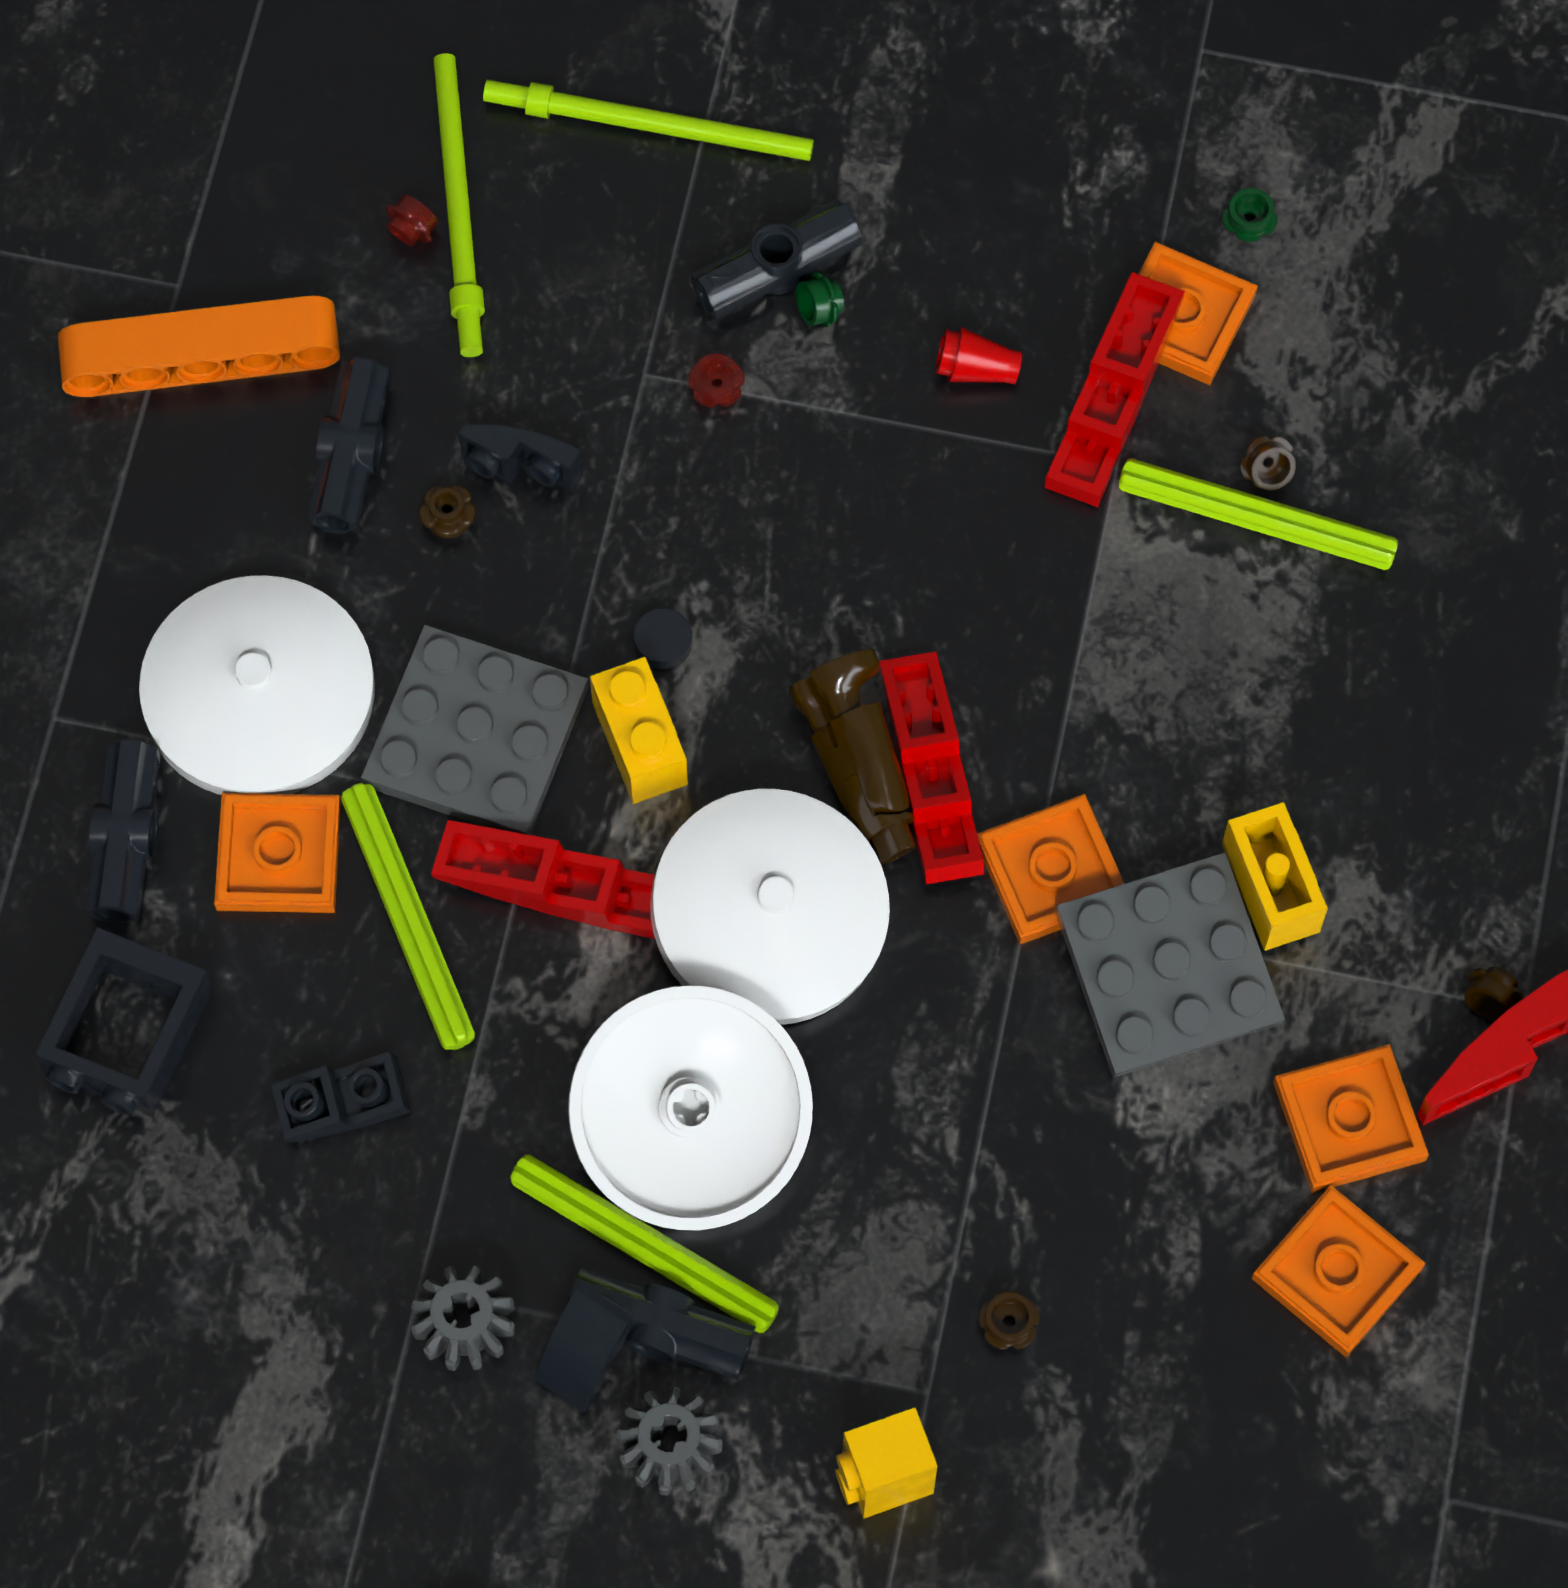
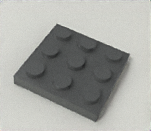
M424 625L361 776V781L363 784H371L375 791L480 826L530 835L588 691V678Z
M1225 852L1062 903L1055 908L1060 928L1113 1078L1278 1026L1285 1021Z

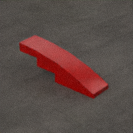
M1134 272L1131 273L1091 360L1089 375L1068 419L1066 434L1046 475V489L1098 508L1162 356L1185 294L1184 290Z
M937 652L879 661L897 759L910 799L908 809L909 812H912L915 819L912 822V827L926 885L984 875V859L972 816V801L960 757L959 737Z
M447 820L431 872L433 878L549 915L608 930L655 939L650 912L654 874L627 870L618 859L564 850L559 840Z
M1568 970L1556 975L1508 1009L1458 1056L1425 1096L1417 1114L1422 1125L1529 1077L1538 1059L1533 1048L1568 1033Z

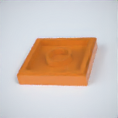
M1155 242L1139 275L1185 291L1182 304L1159 364L1211 385L1256 296L1258 285Z
M222 793L214 900L216 911L335 913L341 818L340 795Z
M1085 794L977 833L984 864L1020 945L1061 930L1055 913L1057 905L1125 884Z
M1390 1044L1275 1076L1273 1083L1311 1194L1326 1190L1330 1185L1337 1187L1427 1160L1429 1154Z
M1330 1185L1258 1267L1251 1279L1347 1358L1423 1270L1426 1263Z

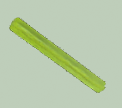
M1133 458L1127 459L1120 475L1119 488L1124 492L1382 570H1387L1391 567L1398 547V540L1395 537Z
M355 784L342 793L341 801L441 1046L445 1050H458L475 1039V1032L376 791L371 784Z
M525 1154L514 1167L510 1176L513 1186L736 1320L755 1326L756 1332L764 1333L775 1320L779 1310L776 1301L532 1155Z

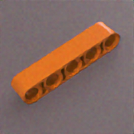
M302 296L78 323L67 326L58 333L62 389L65 393L77 397L103 396L317 370L335 364L340 358L335 304L332 300L322 296Z

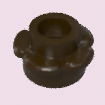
M1261 436L1254 439L1246 448V457H1243L1240 462V470L1246 480H1252L1255 487L1265 490H1276L1285 486L1292 479L1296 469L1295 458L1291 454L1293 450L1292 445L1281 436H1274L1272 439ZM1265 458H1272V461L1268 465H1263V461Z
M442 484L433 486L424 494V504L419 507V517L422 524L429 528L433 534L441 538L460 536L472 524L476 515L475 505L470 502L472 499L470 492L457 484H452L450 487H445ZM445 505H450L453 509L450 513H444L442 508Z
M1495 966L1489 967L1486 970L1477 968L1468 976V980L1471 983L1464 995L1465 1002L1475 1014L1486 1020L1495 1022L1508 1009L1523 999L1516 978L1503 968Z
M1002 1291L997 1293L990 1302H986L982 1306L979 1313V1325L985 1329V1339L993 1347L1000 1350H1006L1009 1347L1022 1349L1035 1339L1036 1330L1034 1328L1040 1321L1039 1311L1036 1305L1023 1295L1015 1291ZM1007 1316L1013 1317L1015 1324L1013 1326H1006L1003 1322L1004 1318Z

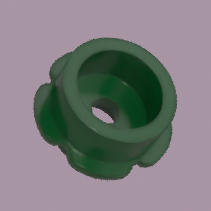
M1246 188L1238 191L1228 200V209H1225L1222 214V222L1226 230L1236 233L1237 238L1244 242H1257L1261 239L1262 235H1270L1275 230L1278 222V216L1274 213V204L1271 197L1264 191L1256 188ZM1252 214L1255 216V219L1248 221L1245 215Z
M815 272L811 274L809 280L799 282L796 287L797 308L801 318L808 326L822 324L826 328L837 321L838 313H841L844 308V298L841 288L835 280H829L827 277H823L820 272Z

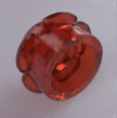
M402 195L395 205H388L386 207V213L391 218L387 228L399 240L410 246H414L418 240L426 244L432 241L430 237L431 232L438 224V220L422 203L408 195Z
M718 353L709 354L700 359L691 370L688 378L689 387L695 391V400L709 408L715 407L716 404L727 407L735 403L741 396L740 386L745 382L744 373L735 361L724 354ZM714 379H719L722 381V384L715 387L711 382Z

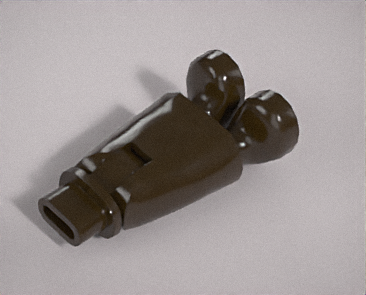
M864 649L841 656L815 668L809 673L810 677L792 684L789 687V694L793 705L808 719L814 732L810 736L811 741L848 818L869 843L873 842L880 863L887 864L901 858L916 848L908 827L915 819L912 812L903 813L909 807L910 799L887 729L881 704L870 703L861 706L859 689L861 685L876 675L880 666L875 650Z

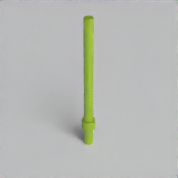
M442 53L434 57V71L454 287L449 291L451 315L457 319L460 354L464 357H476L483 353L480 317L485 312L483 289L476 283L456 58L452 54Z
M487 79L483 94V101L523 108L525 109V114L548 119L550 114L805 161L811 160L814 139L554 92V86L531 82L530 86L527 87Z

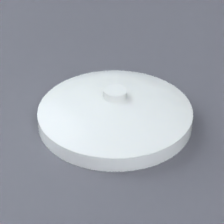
M268 575L245 576L216 583L195 593L168 615L153 635L146 650L140 673L139 693L144 720L154 744L158 747L159 752L168 764L190 782L219 795H222V793L293 794L323 780L344 763L354 751L364 735L372 714L375 698V679L369 649L363 634L347 611L335 600L322 591L296 580Z
M753 789L729 794L711 802L693 814L677 830L664 850L655 872L650 899L651 922L657 946L666 965L682 986H705L734 993L765 1010L780 1025L797 1023L819 1016L839 1005L861 985L873 968L882 950L887 934L890 912L889 893L882 866L875 851L860 830L844 815L824 802L805 794L781 789Z
M679 986L653 991L632 1000L610 1015L593 1033L583 1048L573 1072L568 1098V1117L572 1141L578 1158L593 1183L608 1199L632 1216L647 1223L677 1230H704L725 1226L747 1217L767 1204L781 1191L797 1169L805 1152L812 1124L813 1102L808 1072L795 1043L788 1033L771 1015L753 1002L734 993L705 986Z

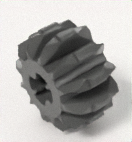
M448 1266L444 1270L447 1284L442 1287L435 1280L426 1279L423 1287L430 1299H418L412 1302L413 1314L422 1319L411 1327L413 1336L416 1340H428L423 1350L429 1360L438 1358L446 1351L445 1364L448 1370L455 1371L457 1369L461 1356H468L472 1369L479 1370L482 1368L480 1351L485 1349L491 1356L499 1358L504 1353L499 1339L496 1337L514 1335V1323L505 1318V1316L515 1310L512 1297L499 1296L503 1285L497 1276L488 1279L480 1285L481 1271L479 1267L471 1266L467 1271L465 1280H458L454 1267ZM468 1308L472 1325L466 1328H459L455 1311Z
M677 1387L669 1389L668 1403L660 1404L657 1395L653 1391H648L644 1394L648 1412L646 1413L634 1406H628L625 1410V1418L634 1427H625L617 1430V1442L623 1446L631 1447L620 1455V1463L623 1468L640 1466L635 1476V1482L640 1487L649 1484L656 1475L659 1476L658 1485L661 1495H669L671 1479L678 1477L685 1491H692L695 1489V1482L691 1470L693 1469L705 1476H711L714 1472V1464L706 1455H715L722 1452V1440L716 1436L708 1435L719 1427V1419L716 1414L699 1416L704 1406V1400L699 1395L690 1398L683 1407L680 1405V1389ZM667 1430L678 1432L679 1442L675 1443L673 1452L661 1451L660 1440H664Z

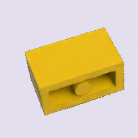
M643 657L590 676L592 703L632 803L636 804L688 785L687 759L646 658Z
M1284 802L1228 820L1222 848L1227 855L1233 875L1264 951L1320 933L1328 908Z
M916 1408L844 1432L843 1451L841 1454L836 1455L839 1468L835 1469L847 1505L858 1502L863 1519L934 1494L938 1466Z

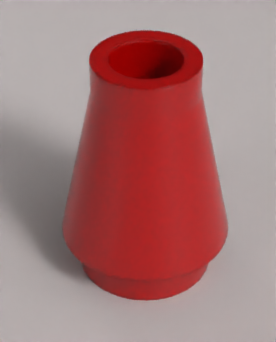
M961 326L958 332L945 329L939 345L935 373L948 376V382H1004L1015 385L1021 367L1022 351L1005 347Z

